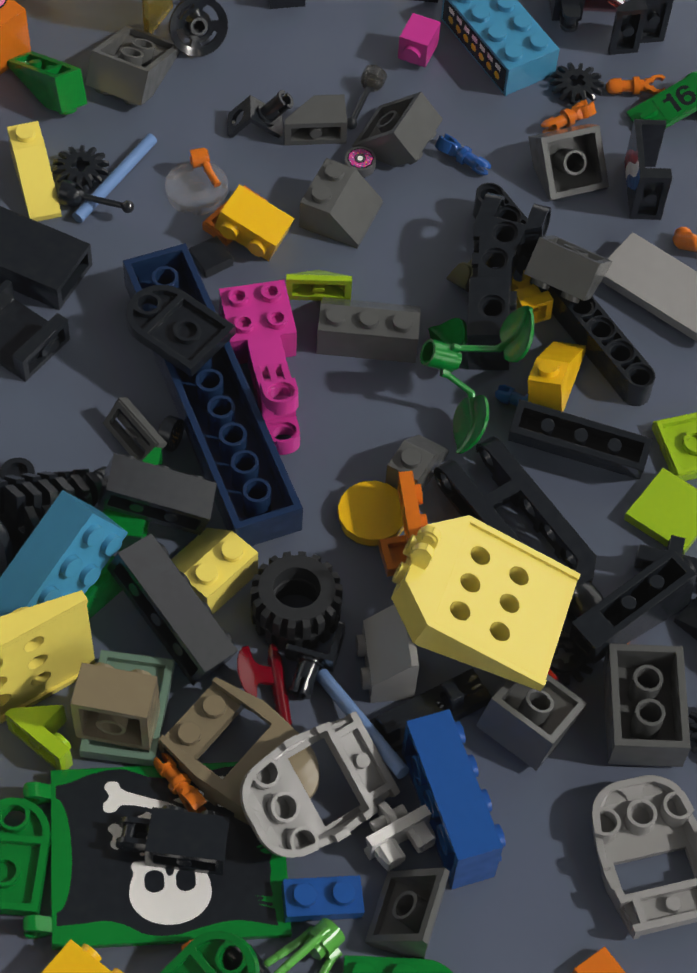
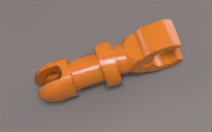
M658 74L645 79L634 76L632 80L612 78L608 80L606 90L610 94L632 92L633 95H638L640 91L656 95L665 90V88L656 89L652 84L655 80L663 81L665 76Z
M587 99L582 100L571 109L565 108L561 110L560 115L544 120L541 123V127L546 129L542 133L560 130L564 126L571 127L575 124L576 120L586 119L595 115L597 112L594 101L588 104Z
M162 753L164 763L155 757L153 761L155 769L161 777L167 779L169 790L173 794L179 795L186 810L196 813L207 810L203 806L207 803L204 796L198 789L190 785V777L178 770L177 764L167 753Z

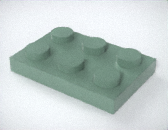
M101 650L99 662L109 664L114 669L125 671L140 669L149 672L152 676H158L160 714L150 751L82 738L79 749L80 757L154 766L153 761L158 755V742L162 734L173 678L174 659Z

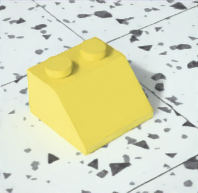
M206 528L201 535H198L171 559L178 570L187 576L192 589L200 600L210 607L212 615L252 580L254 574H258V552L231 530Z

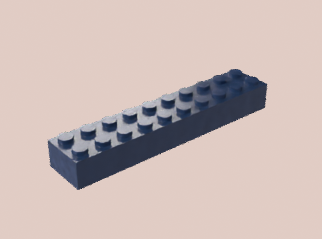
M186 243L123 260L124 282L130 299L146 287L169 285L184 291L216 313ZM147 303L139 308L148 312L154 310L156 306ZM228 341L192 377L152 351L177 412L184 421L185 431L205 479L217 483L214 500L226 529L236 533L250 546L301 531L303 507L230 342Z

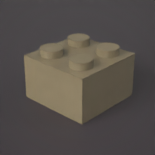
M102 662L94 664L82 663L70 702L76 737L150 751L160 714L158 676H152L149 672L140 669L131 671L114 669L111 665Z

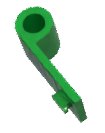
M697 71L689 73L683 80L628 110V117L633 123L634 119L666 120V128L696 112Z

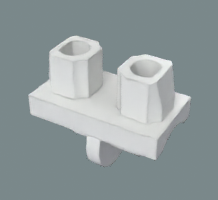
M385 801L378 804L376 807L379 810L377 812L379 817L369 822L374 833L366 837L367 847L364 848V852L369 860L376 857L380 864L387 871H390L405 861L406 856L398 845L401 842L409 839L417 853H422L435 844L436 836L429 823L432 813L426 804L410 813H407L403 804L393 809Z

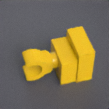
M523 270L521 282L514 280L512 276V291H517V309L523 306L532 307L534 324L551 319L554 299L550 292H541L538 286L530 285L531 277L524 274L525 270Z

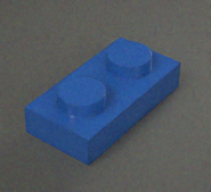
M360 875L283 879L281 888L285 922L320 921L322 918L330 920L357 919L364 916L365 910Z

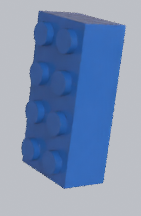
M448 709L406 721L401 754L405 764L409 767L408 773L420 806L426 804L432 813L429 823L436 836L435 847L443 868L450 871L448 882L452 890L495 877L498 864L502 861L501 853L503 847L506 846V840L500 824L494 825L490 815L492 811L490 796L487 790H481L476 778L479 777L477 762L472 754L467 755L463 743H466L463 726L460 721H454L452 713Z

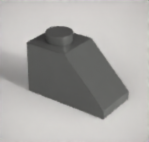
M345 94L313 95L285 119L284 145L346 143L347 113Z
M421 435L404 440L387 464L385 483L397 489L398 472L413 471L415 484H421L423 491L433 477L435 467L441 465L448 455L449 449Z

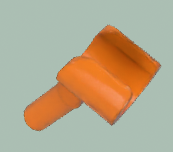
M206 148L191 149V167H203L212 185L215 188L219 187L221 183L210 164L208 150Z

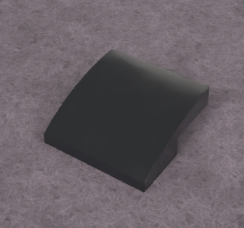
M628 0L618 6L608 47L609 55L637 53L640 43L664 41L674 0Z

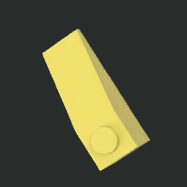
M34 121L7 127L10 151L29 218L38 222L62 217L39 122Z

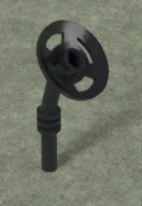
M183 0L176 6L169 21V33L174 45L183 53L195 57L208 55L218 49L223 43L228 30L226 12L215 0ZM191 5V7L182 14L181 18L178 19V16L182 12V10L187 6ZM206 5L211 6L216 12L218 20L211 21L210 16L203 11V8ZM182 29L184 34L191 39L189 46L179 39L177 30ZM213 31L217 32L208 44L201 46L200 43L206 41Z

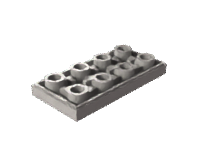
M632 232L608 258L612 261V264L601 282L697 342V271Z

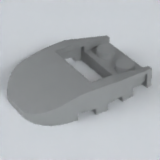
M355 711L342 719L321 724L282 742L281 745L246 773L240 786V802L244 815L260 843L277 856L295 858L318 851L321 847L333 842H340L351 835L350 832L379 811L376 807L388 797H395L400 793V790ZM323 738L360 803L359 806L327 825H324L288 759Z
M656 775L639 776L611 783L598 793L592 807V832L605 890L633 940L639 939L641 935L697 922V821L693 815L695 809L685 792L676 783ZM685 849L695 876L694 879L624 894L614 865Z

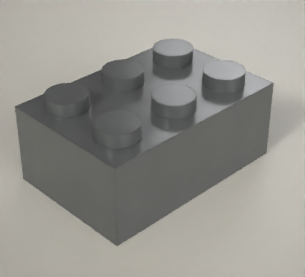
M609 643L603 661L608 764L683 767L691 749L683 646Z

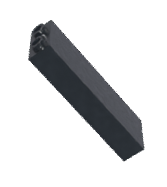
M0 206V285L4 281L9 280L12 282L13 291L60 310L92 266L91 245Z

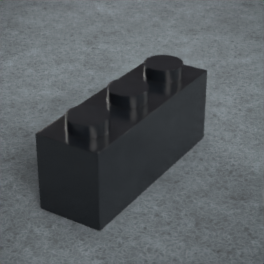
M114 453L105 470L98 507L201 535L211 519L217 483L208 481L199 475H188L174 471L165 465H153L139 461L131 455Z

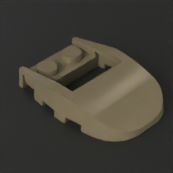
M215 677L212 680V685L165 736L162 735L159 738L158 749L162 753L168 751L178 761V770L190 777L191 781L204 793L205 799L214 806L219 804L234 813L235 818L250 826L240 802V786L244 776L260 760L281 745L282 742L299 733L264 700ZM246 708L268 723L270 727L230 772L221 779L199 762L198 759L239 713ZM308 746L288 759L311 799L320 783V767L312 747Z

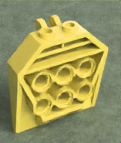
M470 515L427 524L419 529L417 536L412 534L403 550V554L407 556L405 563L401 562L393 575L392 582L396 583V587L391 597L412 642L419 647L541 691L547 681L548 671L580 573Z
M82 590L31 607H21L10 614L0 616V724L6 721L5 713L10 708L32 707L75 683L82 663H95L87 608L88 599Z

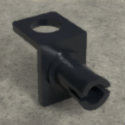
M280 90L266 104L252 95L248 96L229 112L228 136L233 138L246 126L253 123L275 137L280 138L283 135L282 114L294 105L291 95L288 92L285 94L284 90ZM243 111L241 121L235 125L238 115Z
M339 622L329 655L296 645L286 644V658L298 663L288 690L291 695L298 697L303 684L301 690L302 698L310 699L318 671L320 669H327L334 672L345 636V623Z

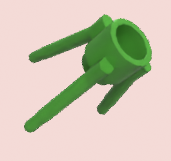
M322 918L314 927L310 925L300 936L276 951L264 963L267 967H270L303 945L274 973L288 972L308 953L317 960L325 957L326 960L318 973H329L333 964L343 955L338 947L345 941V936L333 921L328 918Z

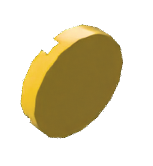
M376 480L362 481L349 487L341 496L337 511L338 521L344 534L356 543L367 546H379V539L396 537L403 532L404 528L397 489L391 485Z

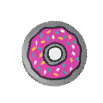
M353 147L345 155V165L356 168L363 177H367L375 170L376 155L367 147Z

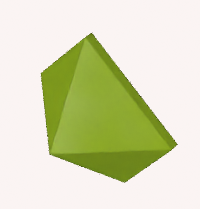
M323 270L286 274V288L289 300L322 301L323 297L351 300L352 276Z

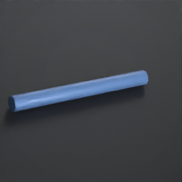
M148 133L91 195L106 198L157 143L156 137ZM85 200L72 214L74 220L82 223L99 203Z
M327 669L320 670L316 677L319 684L346 716L352 712H357L384 763L398 779L405 777L409 772V767Z

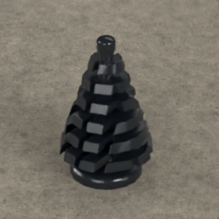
M102 466L93 472H89V469H75L73 471L53 473L46 471L38 472L37 475L25 473L21 474V477L15 475L0 477V577L62 490L93 507L98 503L106 466Z

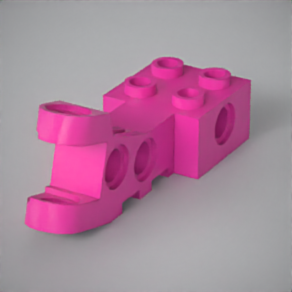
M285 280L220 288V316L234 324L236 334L229 340L239 364L247 363L258 408L279 455L291 454L300 447V427L296 417L299 398L298 386L295 377H291L286 358L296 356L297 330ZM278 435L291 436V438L286 440H279L275 437Z

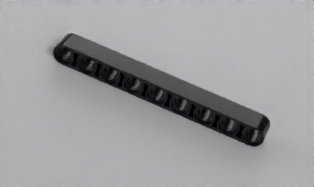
M487 182L477 188L473 209L475 220L484 197L489 192L504 196L505 198L504 207L501 206L498 218L526 224L528 218L498 184ZM535 247L526 248L516 268L521 276L523 275V270H526ZM550 286L549 290L538 287L541 292H550L554 299L552 314L577 344L586 345V356L622 400L632 406H641L647 403L655 382V372L592 296L591 299L585 301L580 299L579 303H574L561 297L562 291L552 286Z

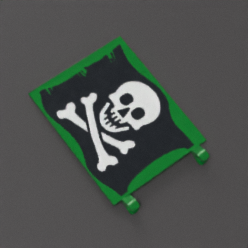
M238 762L202 764L223 779ZM154 766L51 770V784L27 782L23 786L24 799L35 803L37 806L51 802L52 917L42 915H27L24 917V935L27 939H38L52 935V950H61L70 939L80 947L86 943L92 948L186 943L211 931L229 932L244 940L291 937V922H285L281 888L283 879H288L286 857H280L268 851L260 843L251 826L235 818L233 812L219 804L214 806L205 799L207 803L203 806L207 810L217 811L223 816L230 817L223 876L145 866V853L124 851L116 847V839L121 837L122 828L119 826L120 818L131 816L150 819L152 807L162 808L165 805H175L187 811L179 795H175L169 790L167 779L161 777ZM191 781L190 785L194 786L196 789L200 791L202 795H204V793ZM138 832L137 838L147 839L148 833Z

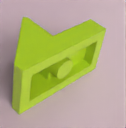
M63 705L10 708L5 713L8 730L56 770H68L73 765L70 750L72 748L71 744L62 734L57 732L67 721Z

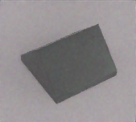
M446 868L388 871L365 943L371 947L402 957L425 959L450 871Z

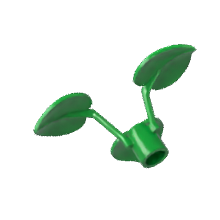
M523 306L514 310L505 319L500 328V339L502 342L495 346L466 345L467 325L461 318H452L440 325L428 328L430 339L422 346L420 353L421 364L440 370L439 375L450 380L465 391L468 396L461 400L454 413L453 434L457 445L455 453L462 454L471 449L484 434L489 420L487 397L484 395L476 396L473 389L451 374L461 364V352H502L504 350L506 361L511 363L520 361L528 353L534 336L533 308L530 306Z

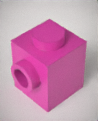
M412 13L399 37L398 59L426 68L439 43L441 22Z

